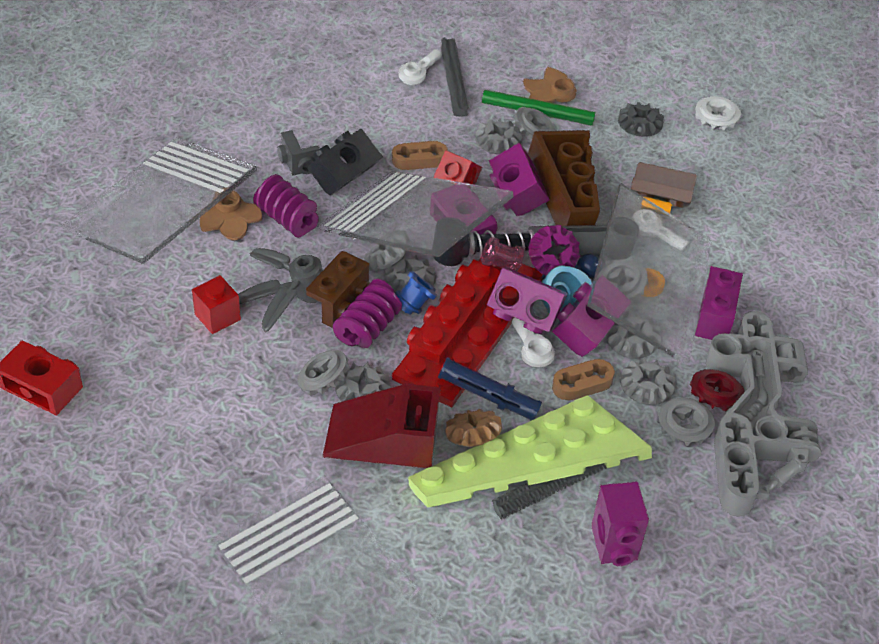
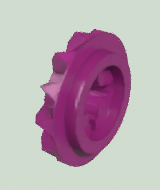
M547 225L538 230L531 238L529 257L533 266L544 275H548L551 269L561 265L575 268L580 257V242L574 237L573 231L567 230L561 225ZM551 241L556 246H566V249L559 253L560 259H556L553 254L543 255V252L552 247Z

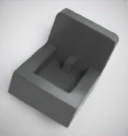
M292 130L281 132V145L277 146L280 162L287 163L292 176L302 173L310 174L307 167L315 160L312 155L320 149L319 146L301 149Z

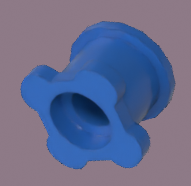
M410 271L408 274L410 277L409 282L401 291L397 290L395 294L399 298L402 310L409 315L413 312L420 314L424 303L429 298L434 300L437 297L436 289L418 274Z

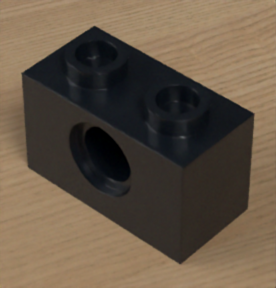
M362 128L353 134L349 130L344 132L334 140L335 146L329 148L328 145H325L312 155L315 160L307 169L325 193L330 196L372 168L383 158Z

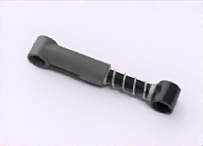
M620 218L611 219L607 225L562 226L567 230L573 231L574 237L580 242V257L592 254L596 257L603 256L612 262L625 261L629 258L637 235L635 225L628 220ZM445 221L437 227L433 257L439 264L452 267L461 264L464 258L472 256L476 252H480L481 256L483 252H494L496 256L497 252L508 251L509 255L511 251H522L523 255L527 251L529 255L531 238L538 230L545 226H530L525 233L514 230L512 234H507L504 230H501L498 234H492L491 231L487 230L484 234H478L474 230L468 231L467 227L459 222ZM551 241L552 247L543 252V255L553 254L557 258L559 253L566 249V246H556Z

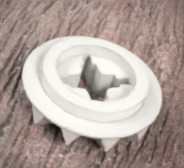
M711 96L698 101L695 107V118L700 119L702 125L710 124L712 130L716 126H719L723 131L727 126L734 128L741 116L739 107L731 100L723 97Z

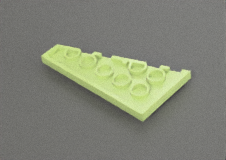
M586 395L532 421L517 426L483 445L458 453L432 467L409 476L408 482L415 495L429 508L470 499L475 491L493 488L495 493L509 490L508 484L525 480L529 486L583 474L586 470L585 467L604 463L607 468L619 466L621 459L637 456L639 461L651 459L652 447L591 397Z

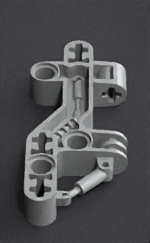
M750 311L744 314L737 334L725 333L716 335L711 341L706 358L708 369L723 371L732 377H740L741 385L745 390L744 394L720 420L714 439L720 504L726 513L736 517L749 514L756 499H767L773 488L782 487L796 474L804 472L808 463L814 462L821 456V447L818 444L817 436L818 428L815 422L808 419L782 416L776 412L782 396L781 382L796 383L808 375L804 345L795 338L774 336L771 319L766 314L758 311ZM756 459L788 462L770 477L768 484H759Z

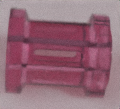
M491 237L483 248L481 263L485 266L495 265L518 271L522 264L524 250L520 246L510 247L499 243L497 238Z

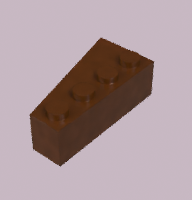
M590 130L534 131L528 154L534 162L550 199L546 202V205L555 225H596L600 213L597 184L594 183L595 167L592 165L591 160L593 152L592 146L589 145Z

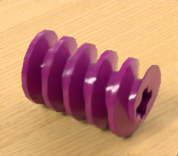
M278 174L271 175L254 194V204L287 231H290L293 236L300 238L316 228L319 221V216L316 213V202L308 199L306 194L300 193L298 188L292 187L291 183L285 181L282 176Z
M379 278L374 279L363 290L362 294H359L355 301L350 304L347 310L341 314L340 318L334 322V334L342 343L348 346L357 345L362 348H369L373 340L377 339L380 335V331L385 330L387 323H391L395 315L399 314L402 310V304L396 296L394 289L387 282Z

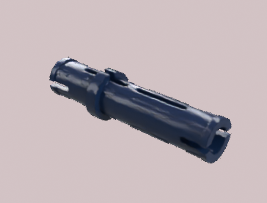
M448 357L438 376L439 379H444L470 393L497 404V409L504 411V409H508L529 419V421L536 418L542 405V401L514 390V385L510 383L507 386L450 360Z

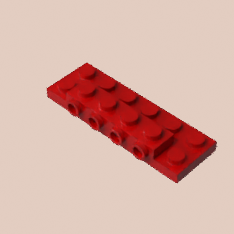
M484 252L478 261L473 259L469 266L462 264L456 273L455 284L453 286L447 284L443 288L439 305L437 307L433 305L428 307L424 315L422 327L414 326L411 329L407 338L409 352L392 373V380L401 385L411 384L440 387L439 402L452 408L465 389L438 378L446 358L448 357L450 360L478 372L512 324V320L507 321L494 315V308L487 306L502 268L508 267L538 281H542V273L533 267L497 253L495 256L494 252ZM512 286L506 287L503 291V299L507 304L515 305L519 300V293Z

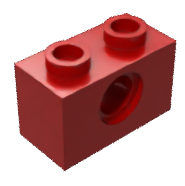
M23 340L0 361L1 389L56 416L83 388L79 367L69 359L63 360L50 354L45 348L34 346Z

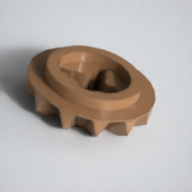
M482 409L477 411L467 410L464 414H455L453 419L446 422V437L454 444L469 447L479 446L495 439L502 431L501 417L496 416L494 411L483 412Z

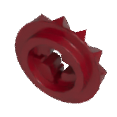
M704 369L696 372L689 384L692 387L691 394L699 397V403H707L712 409L719 407L725 412L745 392L741 383L734 377L723 371Z

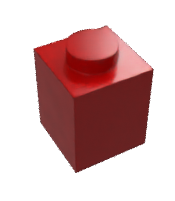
M221 275L192 289L194 313L212 334L241 320L239 295Z

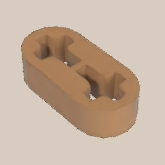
M439 141L398 144L392 149V164L401 170L436 168L439 166L445 150L448 151V148Z
M594 359L560 369L554 375L553 393L558 398L569 401L605 391L613 383L615 370L609 362L601 359ZM593 372H597V374L605 376L604 378H600L598 375H593ZM562 381H567L568 384H574V387L570 388L567 384L562 385Z

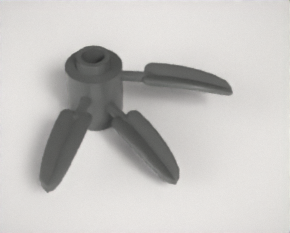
M256 248L250 253L251 257L270 266L289 270L291 282L280 284L278 280H271L257 284L238 294L239 304L276 294L263 317L262 329L264 332L269 331L295 296L307 303L319 302L306 295V288L323 271L319 258L312 255H301L289 264V256L274 250Z

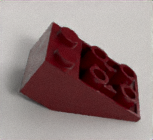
M402 384L333 404L323 458L419 468L432 467L440 387Z

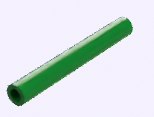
M486 89L482 96V103L513 110H518L522 107L533 108L542 112L547 117L593 126L596 114L593 111Z

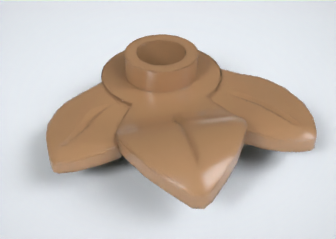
M547 67L544 79H523L525 89L531 93L529 95L530 99L551 103L554 101L569 102L576 97L577 90L574 82L557 69Z
M224 190L216 195L213 206L202 212L200 228L203 232L219 229L220 233L226 238L237 241L246 235L248 223L262 221V213L255 204L244 202L237 192Z

